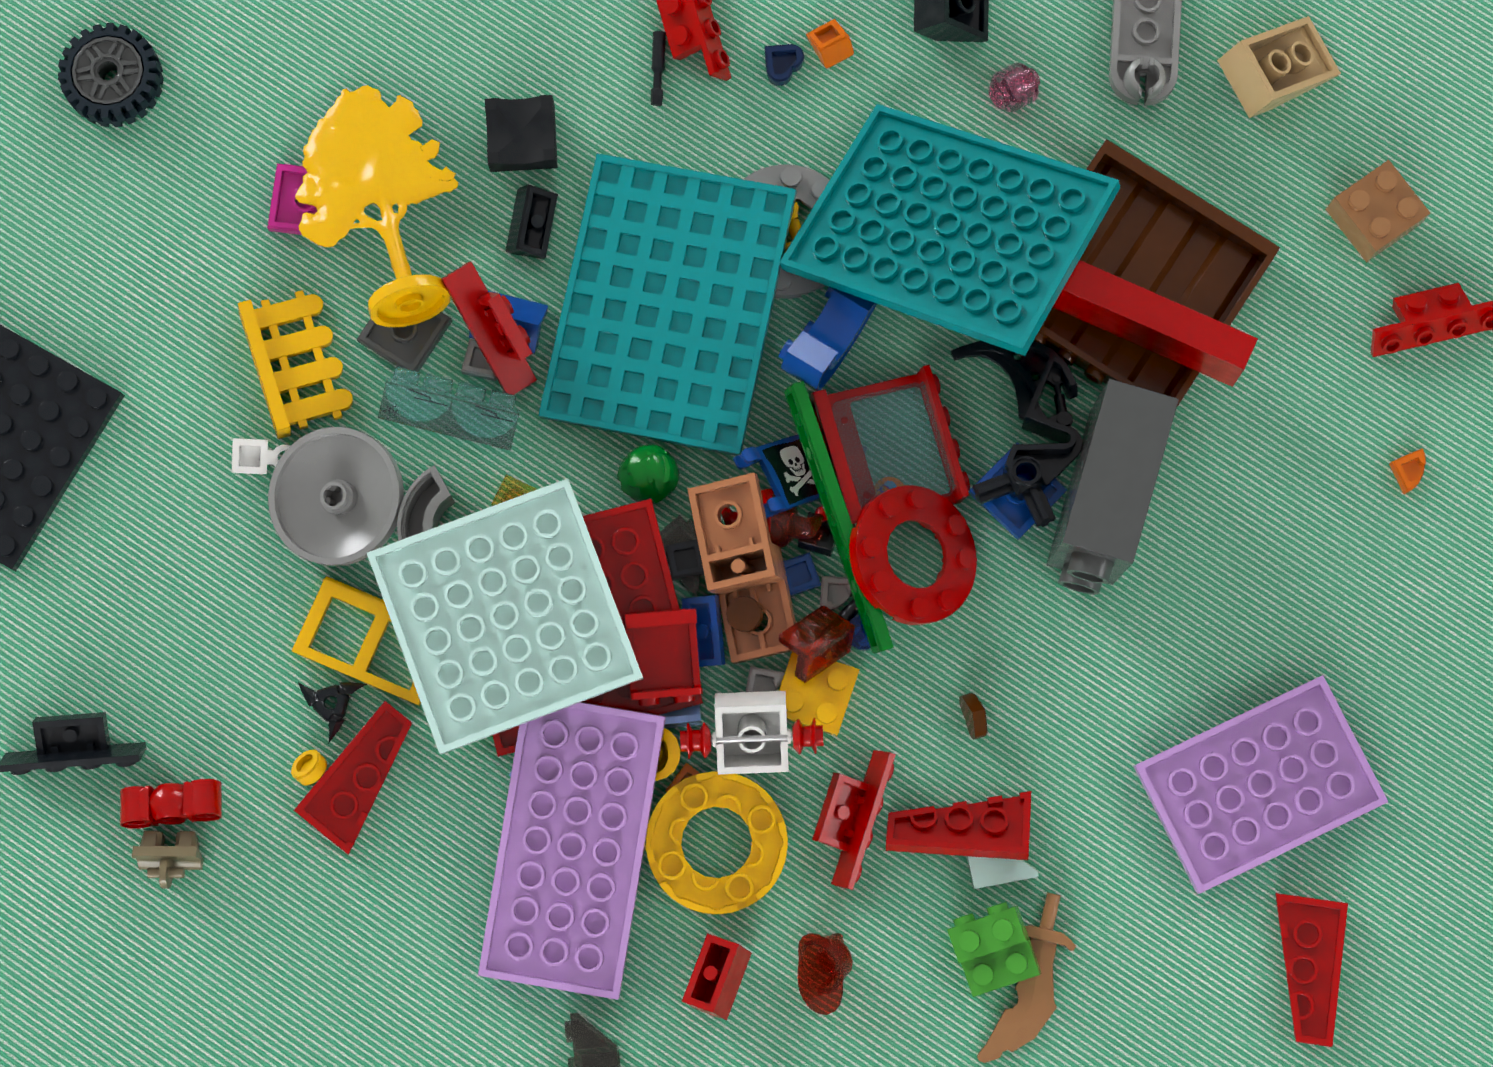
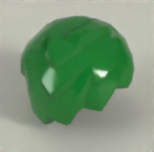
M650 444L639 446L628 453L619 466L617 479L621 482V490L633 500L643 501L652 499V502L658 503L666 498L667 495H670L677 487L679 468L675 459L667 450L658 445Z

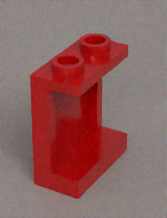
M695 608L624 614L625 631L643 679L629 684L631 700H638L639 706L660 704L659 698L674 697V703L695 701V695L703 694L700 681L696 631L697 615Z

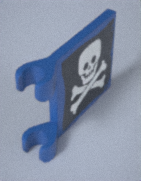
M798 434L758 447H748L740 455L733 458L739 470L759 462L775 494V497L768 499L766 504H764L766 519L783 511L820 499Z

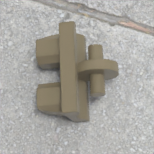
M144 831L140 846H133L132 857L136 858L139 870H147L148 878H159V884L162 889H169L173 878H184L185 870H203L204 859L199 851L198 837L194 831L177 832L175 846H164L165 836L162 832Z

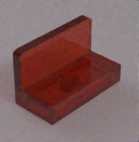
M821 606L780 633L778 641L798 655L795 677L806 683L851 651L855 625L828 607Z

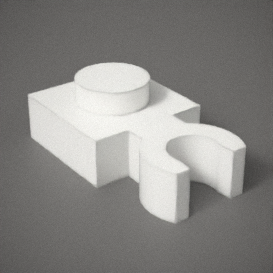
M233 438L232 473L267 474V464H272L276 467L279 461V453L286 451L290 445L282 444L274 450H268V439Z

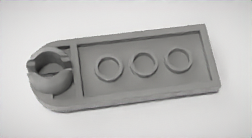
M1113 0L1109 82L1114 93L1123 101L1138 105L1142 96L1140 76L1146 77L1144 106L1162 102L1174 89L1178 78L1182 0Z

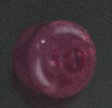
M1013 63L992 76L989 86L990 99L997 108L1007 112H1016L1037 99L1040 85L1039 76L1034 69L1029 68L1024 63Z

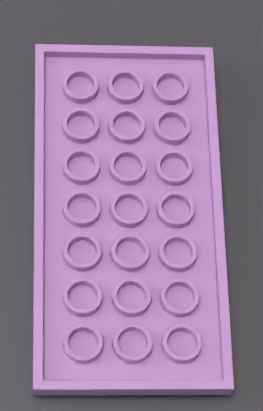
M580 702L519 725L478 976L619 1000L666 716Z

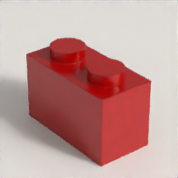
M707 933L682 1002L696 1010L727 1021L752 953L737 943Z

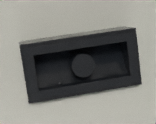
M529 184L517 190L506 252L539 259L546 258L558 194Z

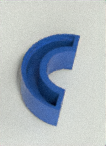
M829 287L825 294V297L829 298L815 323L810 320L796 340L793 342L788 339L780 351L778 357L783 360L781 369L798 380L804 381L806 385L816 391L821 390L854 345L874 311L876 303Z

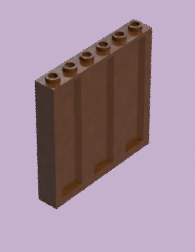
M1106 139L1086 170L1118 179L1120 190L1080 260L1230 326L1280 247ZM1053 307L1034 341L1053 349L1069 366L1075 364L1085 371L1084 375L1097 384L1102 382L1106 384L1109 379L1177 398L1179 399L1177 407L1200 373Z

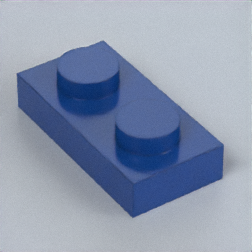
M719 595L681 598L682 609H696L699 667L725 665Z

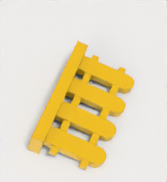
M303 290L295 292V299L272 305L269 299L262 300V307L257 309L253 308L251 300L238 303L241 323L277 439L291 436L290 426L298 424L301 430L308 428L307 421L328 415H332L334 420L341 419V412L348 410L353 403L351 392L347 389L334 390L331 381L342 375V362L336 357L324 359L322 349L330 346L333 341L332 330L323 325L314 327L312 317L320 315L323 311V301L315 294L305 296ZM303 320L306 330L280 336L278 326ZM269 329L272 339L264 341L261 331ZM313 352L314 362L290 368L287 358ZM279 361L281 371L273 372L271 362ZM319 383L323 384L325 393L300 400L297 389ZM288 392L291 402L283 404L280 394Z

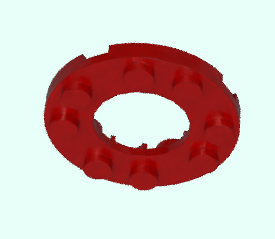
M898 486L884 491L869 500L861 509L862 513L856 527L852 528L849 543L852 572L865 598L875 609L880 608L892 616V620L906 625L930 624L942 620L957 611L971 592L977 568L974 539L965 518L945 497L921 486ZM916 521L922 527L930 529L942 547V570L938 573L936 581L926 588H915L903 583L894 574L888 561L887 545L890 534L897 525L903 522Z

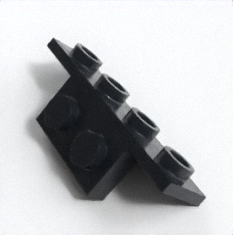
M106 712L35 717L32 725L36 750L5 753L0 760V772L10 771L13 775H21L35 769L58 772L67 767L75 766L89 770L98 768L102 764L114 763L118 767H127L140 762L147 749L146 742L111 745Z

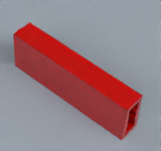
M1079 260L1053 306L1055 309L1231 387L1234 386L1244 371L1258 340L1254 336Z

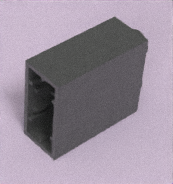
M1109 379L1088 416L1082 437V449L1076 458L1046 564L1047 566L1062 570L1058 581L1060 585L1081 593L1098 595L1102 584L1113 585L1133 564L1179 399Z

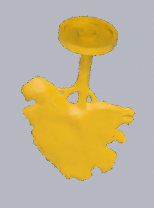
M365 85L351 92L347 88L343 89L341 95L337 97L334 105L328 109L324 118L318 120L317 127L312 130L311 135L308 137V143L303 147L305 156L302 166L307 170V174L303 176V183L298 188L295 198L299 203L316 207L318 212L315 214L303 213L299 230L302 236L310 239L317 245L329 248L335 246L339 240L344 238L350 229L373 228L377 230L384 239L396 280L384 284L374 291L369 298L368 311L370 318L377 325L406 327L419 324L438 315L450 303V295L440 277L430 274L412 275L399 232L400 220L407 212V205L412 203L418 204L444 192L450 193L458 187L459 183L454 178L456 173L449 170L447 166L441 170L428 162V160L436 158L440 142L431 139L422 145L419 141L411 140L409 135L422 127L423 123L413 102L398 95L396 96V102L388 107L382 101L379 90ZM372 203L376 204L380 208L382 220L377 221L368 217L364 213L365 207ZM396 203L398 205V213H394L392 208Z

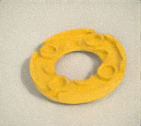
M718 771L693 775L669 789L652 812L646 835L647 859L652 873L661 888L684 907L707 914L736 912L764 897L776 883L782 872L788 848L786 825L772 797L761 786L738 774L718 775ZM712 807L727 808L740 815L747 824L752 839L750 854L744 865L735 873L720 878L704 876L695 871L685 859L681 846L683 831L689 820L701 810Z

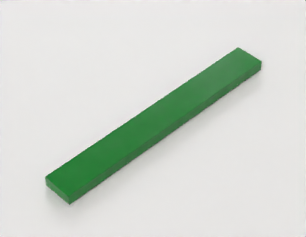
M804 381L794 383L785 390L784 394L871 651L875 654L894 648L881 609H875L869 603L853 575L849 555L850 535L853 525Z

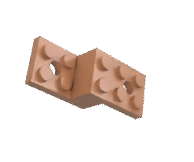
M754 472L688 488L707 590L719 595L731 663L737 664L801 649L781 547L771 542L758 475ZM728 506H734L738 512L736 521L731 525H724L721 521V512ZM741 596L755 599L767 615V627L760 632H741L734 629L729 624L726 616L729 604Z

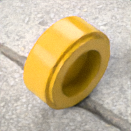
M317 750L305 751L294 761L291 774L301 785H311L318 781L325 773L327 760Z

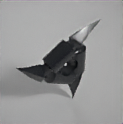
M298 682L309 707L313 706V709L326 722H329V742L345 721L343 717L346 714L350 699L349 694L354 693L367 684L339 682V685H332L315 692ZM330 697L337 699V705L334 709L326 708L325 701Z

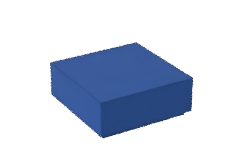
M810 552L783 561L791 597L821 586Z

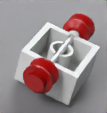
M786 691L715 693L716 732H712L711 736V729L705 722H703L700 730H692L689 723H687V730H680L681 752H688V759L691 758L693 751H701L703 757L707 758L711 752V744H713V747H716L718 775L789 772L788 744H791V740H793V748L798 754L802 753L804 747H811L814 753L817 754V747L824 746L823 725H816L815 718H813L811 725L803 726L800 719H797L792 726L793 733H791V729H787Z

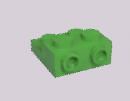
M1007 902L986 908L987 916L975 920L974 914L971 913L954 919L955 927L947 929L958 963L962 965L973 997L1042 974L1018 905L1009 908Z

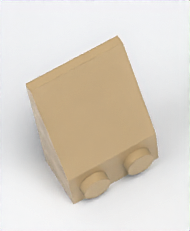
M1309 16L1241 40L1217 60L1249 118L1270 111L1341 74Z

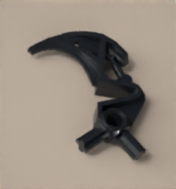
M981 340L951 350L954 361L966 357H982L999 365L1009 376L1014 386L1018 405V417L1023 420L1022 429L1058 442L1051 444H1013L1003 469V474L973 485L977 502L979 501L981 505L1011 494L1012 497L1025 501L1037 527L1049 525V522L1054 521L1056 517L1043 491L1078 457L1083 443L1080 434L1072 427L1073 418L1067 411L1065 395L1067 399L1078 397L1077 383L1068 364L1053 349L1036 341H1033L1025 356ZM1014 355H1020L1021 359L1016 360ZM1037 375L1039 379L1034 380L1032 379V376ZM1046 384L1054 387V402L1057 413L1049 418L1042 412L1039 405ZM1027 473L1032 476L1033 480L1022 481L1017 475Z

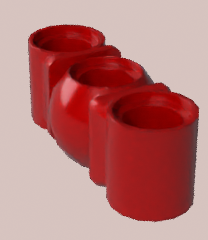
M198 779L191 782L186 781L183 784L165 783L158 785L155 789L150 785L125 787L120 791V825L124 828L141 829L159 826V823L165 825L181 824L187 819L191 822H207L222 818V783L219 780Z

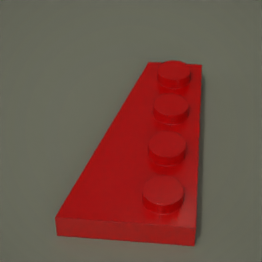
M384 701L293 811L349 855L412 722L388 702Z
M1032 791L1021 792L1017 797L1004 799L1002 795L988 797L987 801L967 804V801L952 803L951 807L935 809L934 806L890 812L888 813L886 851L1028 860Z
M1275 893L1295 1042L1333 1047L1348 903Z

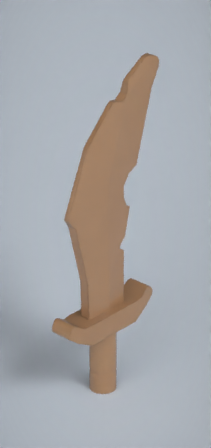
M1047 892L1040 926H1025L1042 974L1017 982L1015 987L1018 995L1017 1004L1012 1008L1004 1010L986 1045L977 1055L980 1062L987 1063L998 1059L1004 1051L1014 1052L1035 1039L1057 1008L1054 1002L1053 962L1057 944L1063 945L1069 951H1073L1076 948V945L1064 933L1053 931L1060 895Z

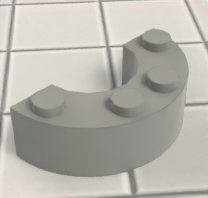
M435 465L423 472L412 483L403 497L397 519L398 541L438 527L444 512L455 503Z

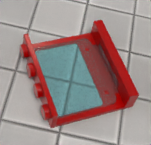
M930 365L923 366L917 374L828 395L826 389L812 392L809 396L853 528L856 527L862 513L861 509L869 500L884 491L898 486L915 485L931 489L945 497L953 505L961 503L969 496L970 481L967 473L961 470L958 460L960 458V448L957 440L951 437L948 427L950 426V415L948 409L945 406L942 407L939 397L941 391L940 382L937 375L932 374Z

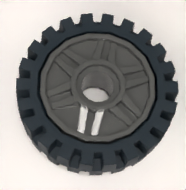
M106 23V28H103L100 24L94 25V31L92 32L84 29L80 32L82 37L79 40L74 36L69 41L72 47L70 49L64 48L62 52L64 60L60 59L58 64L61 70L58 73V80L61 83L60 87L67 101L83 118L85 117L94 124L98 122L104 127H109V124H112L114 127H122V122L124 121L130 125L136 122L134 117L137 115L143 118L147 115L145 109L147 107L153 109L156 105L155 96L160 97L162 92L160 85H163L164 78L161 73L163 70L154 49L140 33L134 29L131 31L127 26L121 24L119 28L114 23ZM114 70L117 71V75L113 79L104 80L107 73Z

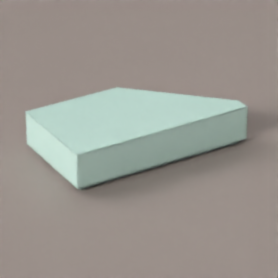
M967 856L973 889L1039 877L1038 871L1021 860Z

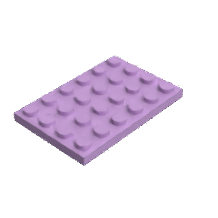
M1323 675L1133 766L1197 894L1207 891L1388 803L1377 778Z

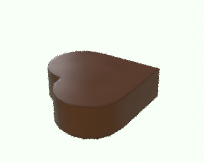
M975 694L961 695L959 703L971 738L975 740L985 737L988 733L985 708Z

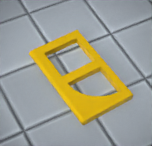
M326 576L292 648V652L420 706L421 704L414 682L410 690L367 672L389 622H391L384 600ZM333 598L375 615L353 666L310 648Z

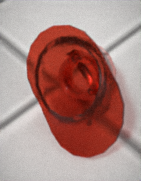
M809 933L801 938L798 945V987L802 999L811 1010L818 1014L828 1015L835 1012L841 1004L843 981L852 970L853 959L850 950L844 943L842 934L834 933L821 936Z

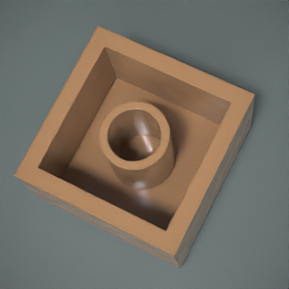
M1387 160L1334 197L1325 209L1366 263L1420 226L1430 215L1429 210L1390 160Z

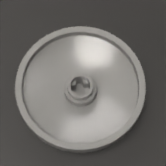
M327 427L312 431L299 438L285 451L273 471L268 491V506L272 524L283 543L295 554L308 561L327 566H344L357 563L368 558L367 552L381 548L396 529L398 513L404 497L403 480L399 467L391 453L372 436L346 427Z

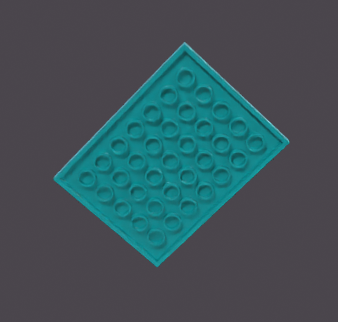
M876 104L779 264L783 271L1025 356L1119 192L1120 183L1118 179Z

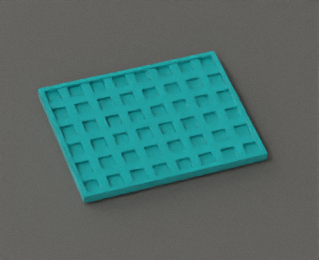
M597 153L538 416L542 419L734 456L740 455L743 449L781 269L779 262L784 255L795 204L796 189Z

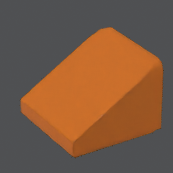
M835 19L806 34L808 41L825 68H830L854 54L849 35Z

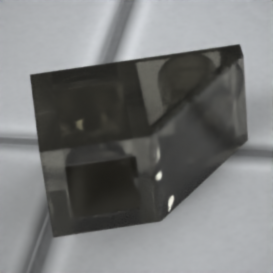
M580 1012L571 1013V1021H565L566 1042L573 1043L574 1057L568 1058V1067H621L619 1044Z

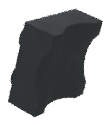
M540 95L526 99H485L487 159L490 172L558 168L553 95Z

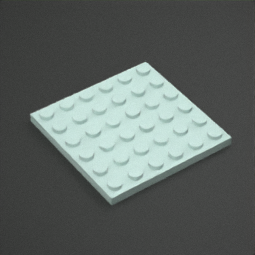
M568 478L367 552L440 755L643 679Z

